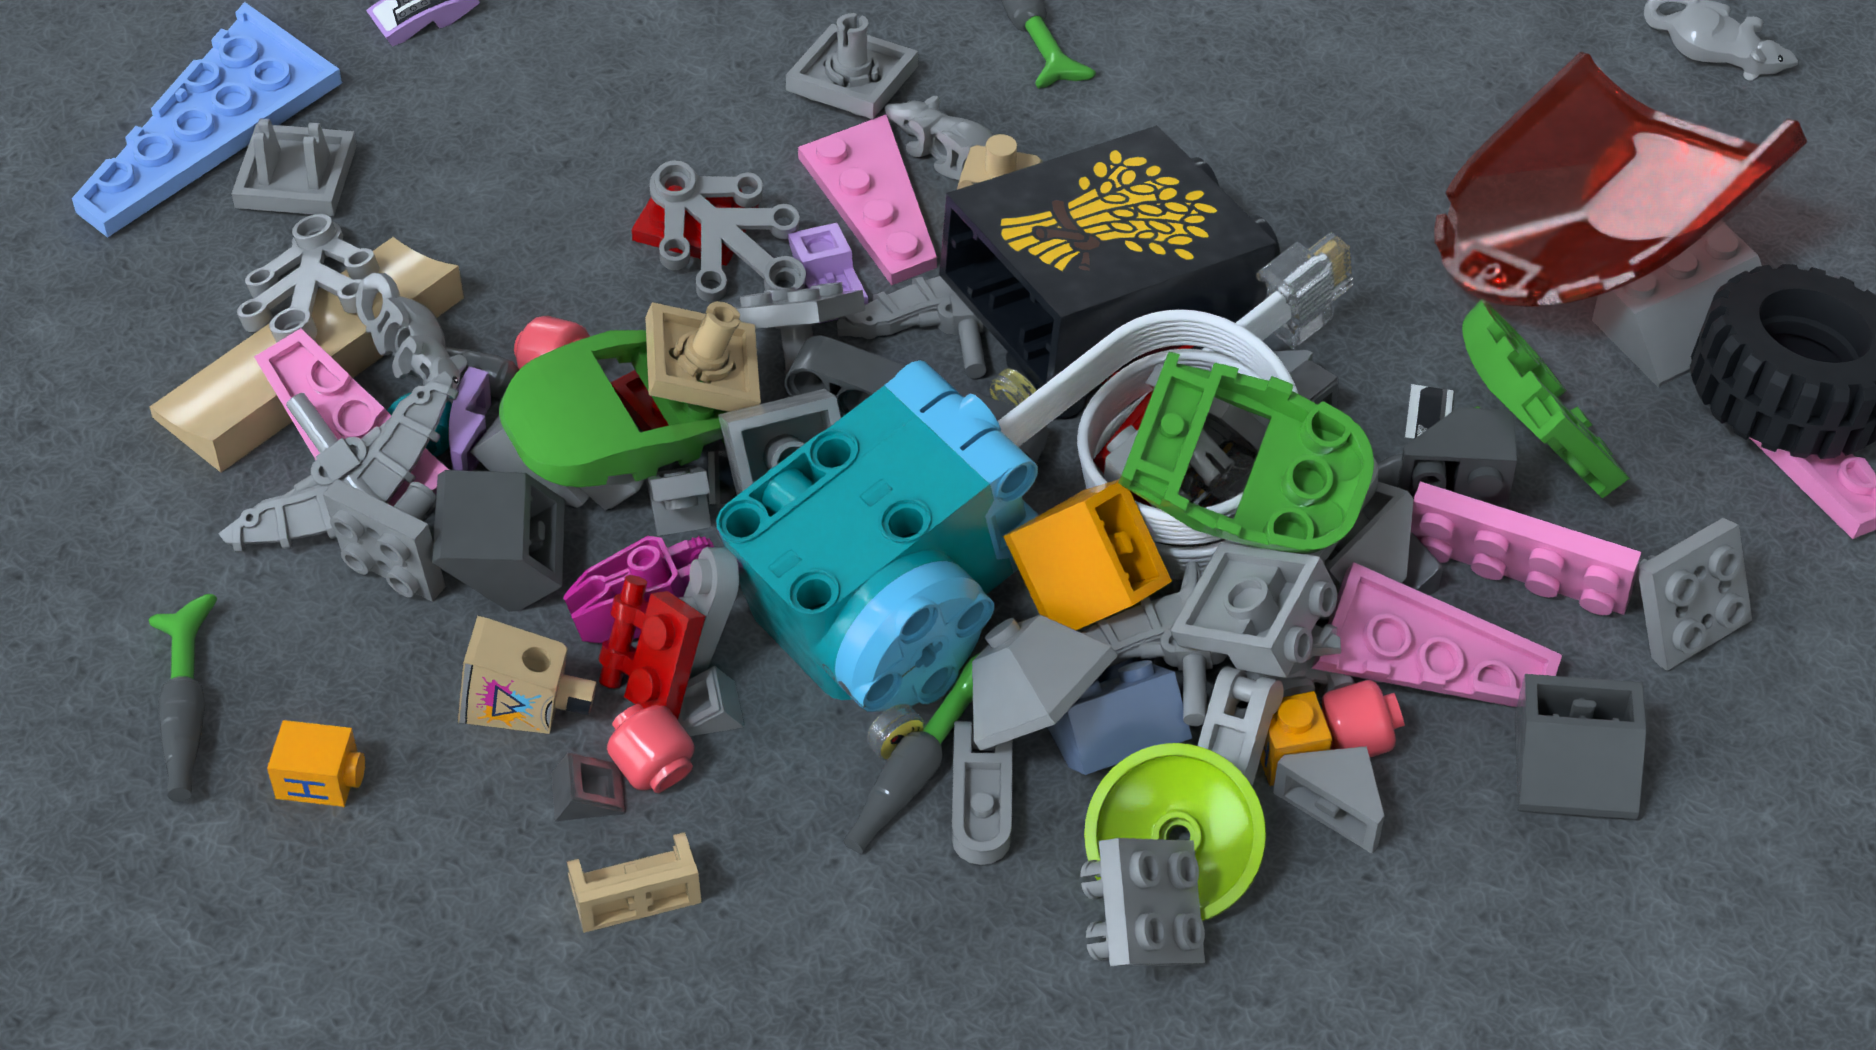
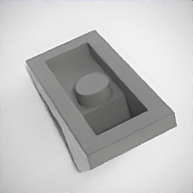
M694 465L657 471L656 476L645 479L657 536L711 527L706 495L710 493L707 472L702 467Z

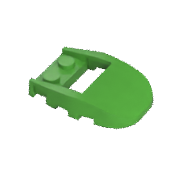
M1481 299L1466 315L1462 325L1465 346L1479 376L1488 389L1544 444L1547 443L1601 498H1604L1630 478L1611 456L1613 454L1605 442L1588 429L1592 426V423L1578 406L1569 410L1561 402L1559 397L1567 390L1547 364L1505 318L1487 301Z
M646 330L606 331L569 343L531 360L512 378L499 406L501 424L525 465L541 478L566 487L606 485L608 476L632 474L635 481H640L656 476L658 468L678 461L682 466L699 459L704 445L719 439L725 445L718 415L728 411L655 396L651 397L669 426L639 432L597 360L616 358L619 364L631 362L649 392Z
M1168 352L1118 483L1193 530L1240 544L1298 554H1311L1321 551L1341 540L1354 526L1373 476V451L1363 429L1350 416L1328 403L1322 401L1317 405L1292 391L1294 384L1273 376H1271L1269 381L1237 373L1239 368L1214 363L1211 371L1177 363L1180 354ZM1214 397L1270 420L1233 519L1189 502L1190 500L1178 494Z

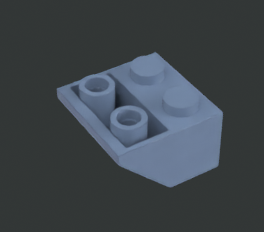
M1130 658L1106 668L1055 725L1047 727L1068 767L1084 775L1116 765L1141 749L1166 743H1180L1192 739L1189 725L1183 721V701L1175 672L1154 665L1150 660L1142 661L1137 658Z

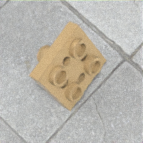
M716 301L711 303L706 309V314L652 302L645 317L649 395L728 412L760 405L755 325L741 322L739 320L740 313L732 305L725 302Z

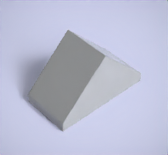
M1367 746L1286 754L1278 761L1273 790L1275 795L1368 852L1373 853L1379 846L1385 815Z

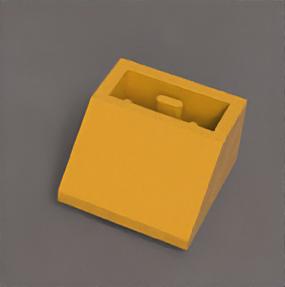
M1119 479L1082 490L1003 536L1039 614L1073 630H1078L1131 607L1172 582L1130 490L1118 483Z

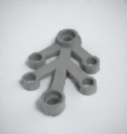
M676 160L663 163L652 174L649 184L650 195L657 205L665 209L664 238L659 245V259L665 268L680 270L686 267L690 261V244L684 238L685 210L701 223V270L696 275V293L700 299L707 302H715L722 299L726 294L727 277L722 271V243L764 278L765 290L783 288L776 285V283L782 280L791 282L793 284L791 287H795V290L805 289L806 271L799 260L790 256L773 258L741 230H770L771 234L779 239H788V234L799 230L800 215L798 210L792 205L779 204L773 208H751L758 205L763 198V182L758 175L745 172L736 177L698 176L688 164ZM677 185L682 187L683 190L670 191L667 188ZM744 186H751L756 191L752 194H744L739 189ZM733 197L735 203L744 208H716L705 198ZM781 217H786L793 222L782 226L775 221ZM671 248H679L683 251L680 256L676 257L670 256L666 252ZM707 280H715L720 283L714 289H708L702 284Z
M326 214L310 215L296 223L292 229L294 236L292 247L264 267L257 268L246 276L245 283L253 299L242 303L237 309V315L246 331L257 332L269 324V328L277 343L301 328L316 342L315 337L318 330L312 318V312L318 286L338 296L345 312L357 313L356 294L359 284L366 276L378 273L380 267L371 249H359L343 241V232L340 226L332 222L331 218ZM330 257L344 263L349 277L323 265L324 259ZM301 263L300 267L280 281L278 280V277ZM293 294L290 308L283 310L273 317L271 309Z

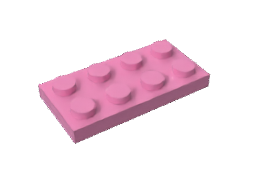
M1421 481L1414 496L1411 532L1440 563L1453 559L1469 564L1473 572L1490 580H1500L1503 576L1524 582L1525 587L1530 592L1542 597L1553 598L1558 593L1579 600L1582 608L1597 615H1610L1612 611L1622 615L1625 614L1633 590L1641 556L1640 551Z

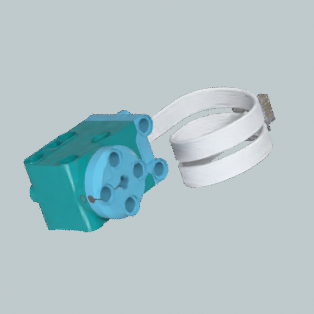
M1333 232L1328 233L1309 249L1299 242H1295L1256 273V277L1260 282H1266L1268 298L1236 323L1210 313L1179 309L1155 312L1136 318L1113 331L998 421L980 398L971 393L966 397L960 395L955 388L925 361H914L906 365L892 380L828 429L814 436L778 465L771 468L765 475L729 501L719 511L716 519L717 530L724 547L737 558L739 584L754 619L802 670L832 698L839 700L853 699L861 708L869 712L898 710L919 702L921 704H930L937 701L955 683L958 671L971 655L979 640L982 628L988 623L993 614L994 602L986 594L1018 570L1003 536L1039 516L1022 498L1035 482L1038 466L1019 446L1123 365L1144 353L1163 347L1189 345L1204 348L1202 350H1167L1143 357L1117 372L1095 393L1084 410L1077 434L1078 453L1086 489L1108 483L1093 459L1144 397L1154 390L1145 382L1157 364L1163 366L1168 352L1180 354L1178 364L1211 371L1214 363L1239 368L1237 373L1268 381L1273 376L1294 384L1292 391L1298 394L1288 370L1263 340L1273 333L1291 349H1295L1333 319L1332 302L1353 286L1350 246ZM1138 399V400L1135 401L1132 405H1130L1127 409H1125L1122 413H1120L1116 418H1114V417H1115L1119 412H1121L1126 406H1128V405H1129L1130 403H1132L1134 400ZM1243 493L1220 504L1206 507V509L1233 519ZM1135 501L1153 541H1155L1156 548L1170 578L1183 580L1187 563L1191 561L1199 564L1201 574H1203L1220 542L1196 547H1178L1156 542L1192 545L1213 542L1223 538L1193 530L1161 509ZM1230 540L1222 541L1223 543L1244 545Z

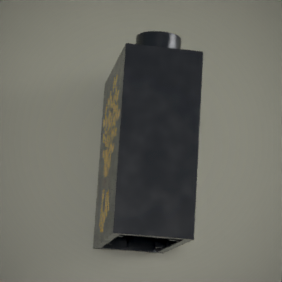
M1156 125L946 193L939 276L1041 388L1113 331L1144 315L1166 310H1195L1217 315L1236 323L1266 299L1270 275L1277 272L1281 256L1277 237L1269 223L1258 215L1249 216L1219 187L1215 173L1206 161L1199 157L1190 158ZM1184 345L1163 347L1149 351L1132 359L1116 372L1148 355L1174 350Z

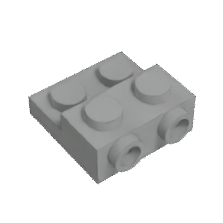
M1220 542L1170 632L1178 646L1229 655L1236 669L1287 678L1295 662L1304 663L1309 658L1313 645L1311 631L1319 616L1329 617L1333 613L1337 602V590L1321 557Z

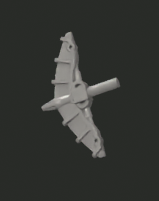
M922 276L912 279V285L888 295L884 291L873 295V301L865 305V311L838 318V336L863 337L866 339L891 335L914 325H919V327L938 326L939 330L946 334L959 335L965 374L969 378H980L986 373L980 333L988 331V329L940 276L929 280H924Z
M445 370L425 385L415 387L409 396L399 402L393 414L380 427H374L361 439L348 437L338 440L305 393L295 395L287 402L286 406L320 452L312 464L311 475L294 485L295 488L284 495L262 500L253 508L244 510L237 520L218 534L227 545H233L234 552L236 553L244 552L246 544L280 542L281 547L287 549L292 548L293 539L320 535L326 532L330 539L336 538L335 531L330 524L331 518L323 493L337 478L388 503L404 481L410 484L414 482L416 477L411 471L416 466L428 442L437 443L441 437L435 430L447 400H456L459 392L453 388L454 381Z
M1195 561L1187 563L1180 592L1153 601L1146 597L1140 601V605L1107 620L1103 618L1096 621L1094 626L1082 632L1084 635L1111 646L1115 651L1117 657L1107 668L1133 657H1141V659L1163 657L1167 664L1178 667L1179 671L1183 670V721L1190 726L1203 725L1206 717V669H1213V665L1219 664L1227 657V654L1178 646L1170 632L1202 576L1199 564ZM1331 624L1325 625L1324 628L1317 625L1314 626L1311 631L1313 638L1312 651L1307 660L1313 656L1341 654V640L1336 635L1338 632L1337 627Z

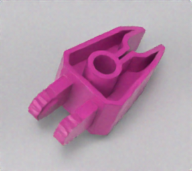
M646 536L585 570L564 595V600L581 640L591 643H603L609 640L615 619L610 614L615 595L621 594L624 579L628 575L639 576L647 581L644 600L649 602L650 594L669 591L678 598L683 597L690 581L689 575L692 561L698 559L703 548L714 547L710 538L706 539L705 536L692 537L690 541L684 540L667 548L662 538ZM636 627L633 639L640 636L641 629Z

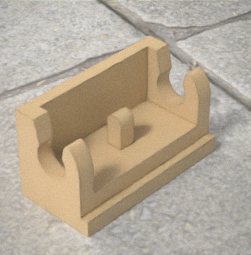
M685 832L673 835L674 851L583 873L579 859L567 861L569 882L583 932L702 903L699 873Z

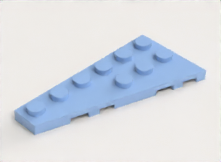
M244 2L235 12L237 20L228 31L220 29L212 38L213 48L203 59L193 60L151 108L153 116L142 128L135 126L125 137L127 146L116 158L106 159L73 196L72 201L76 213L108 238L248 146L254 128L260 118L270 119L272 125H280L342 84L339 68Z

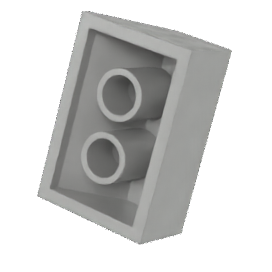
M1723 223L1602 280L1592 321L1657 387H1660L1690 372L1691 354L1715 293L1729 279L1746 270L1750 272L1752 269L1762 266L1759 256Z

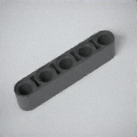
M812 336L805 340L787 373L785 388L791 397L826 389L836 396L842 418L892 380L905 365L830 337ZM948 382L963 397L971 393L980 398L994 414L997 421L1015 408L1012 405ZM1047 425L1019 446L1036 465H1038L1049 439Z

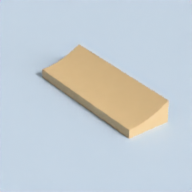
M394 237L373 250L380 267L378 273L389 275L397 284L400 296L412 299L426 306L436 318L464 299L458 265L426 257ZM345 270V271H343V272L341 273V274H343V275L349 277V274H348L347 270ZM320 287L317 290L312 318L318 330L315 337L316 343L354 378L384 355L379 354L371 333L366 332V325L362 323L358 313L345 312L338 296ZM380 292L376 294L372 305L375 319L379 316L383 304ZM269 324L150 406L152 417L221 473L293 422L254 356L276 344Z

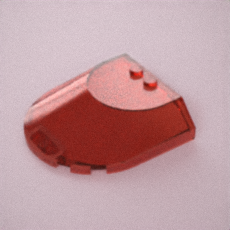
M1579 52L1497 130L1458 171L1445 192L1451 202L1448 215L1446 213L1436 215L1434 227L1435 244L1440 251L1441 262L1449 276L1464 291L1479 299L1501 305L1520 307L1549 306L1584 300L1623 287L1650 274L1729 221L1748 206L1788 167L1808 141L1800 123L1790 118H1787L1759 145L1661 113L1628 95L1597 67L1590 54Z

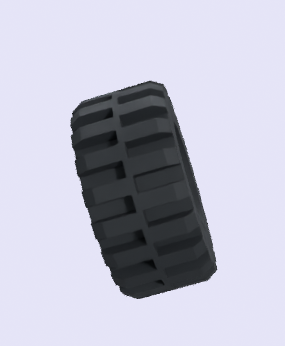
M1782 264L1777 269H1772L1770 265L1758 266L1750 272L1746 270L1729 279L1726 284L1720 286L1711 302L1691 354L1692 361L1690 364L1691 377L1703 404H1710L1712 415L1721 424L1727 422L1733 426L1734 433L1747 440L1749 437L1762 443V448L1776 452L1777 449L1789 451L1790 456L1807 458L1810 454H1816L1819 459H1830L1839 456L1841 452L1847 456L1876 442V295L1868 289L1863 292L1856 288L1854 282L1840 276L1837 279L1825 275V270L1813 267L1808 271L1798 269L1797 265Z

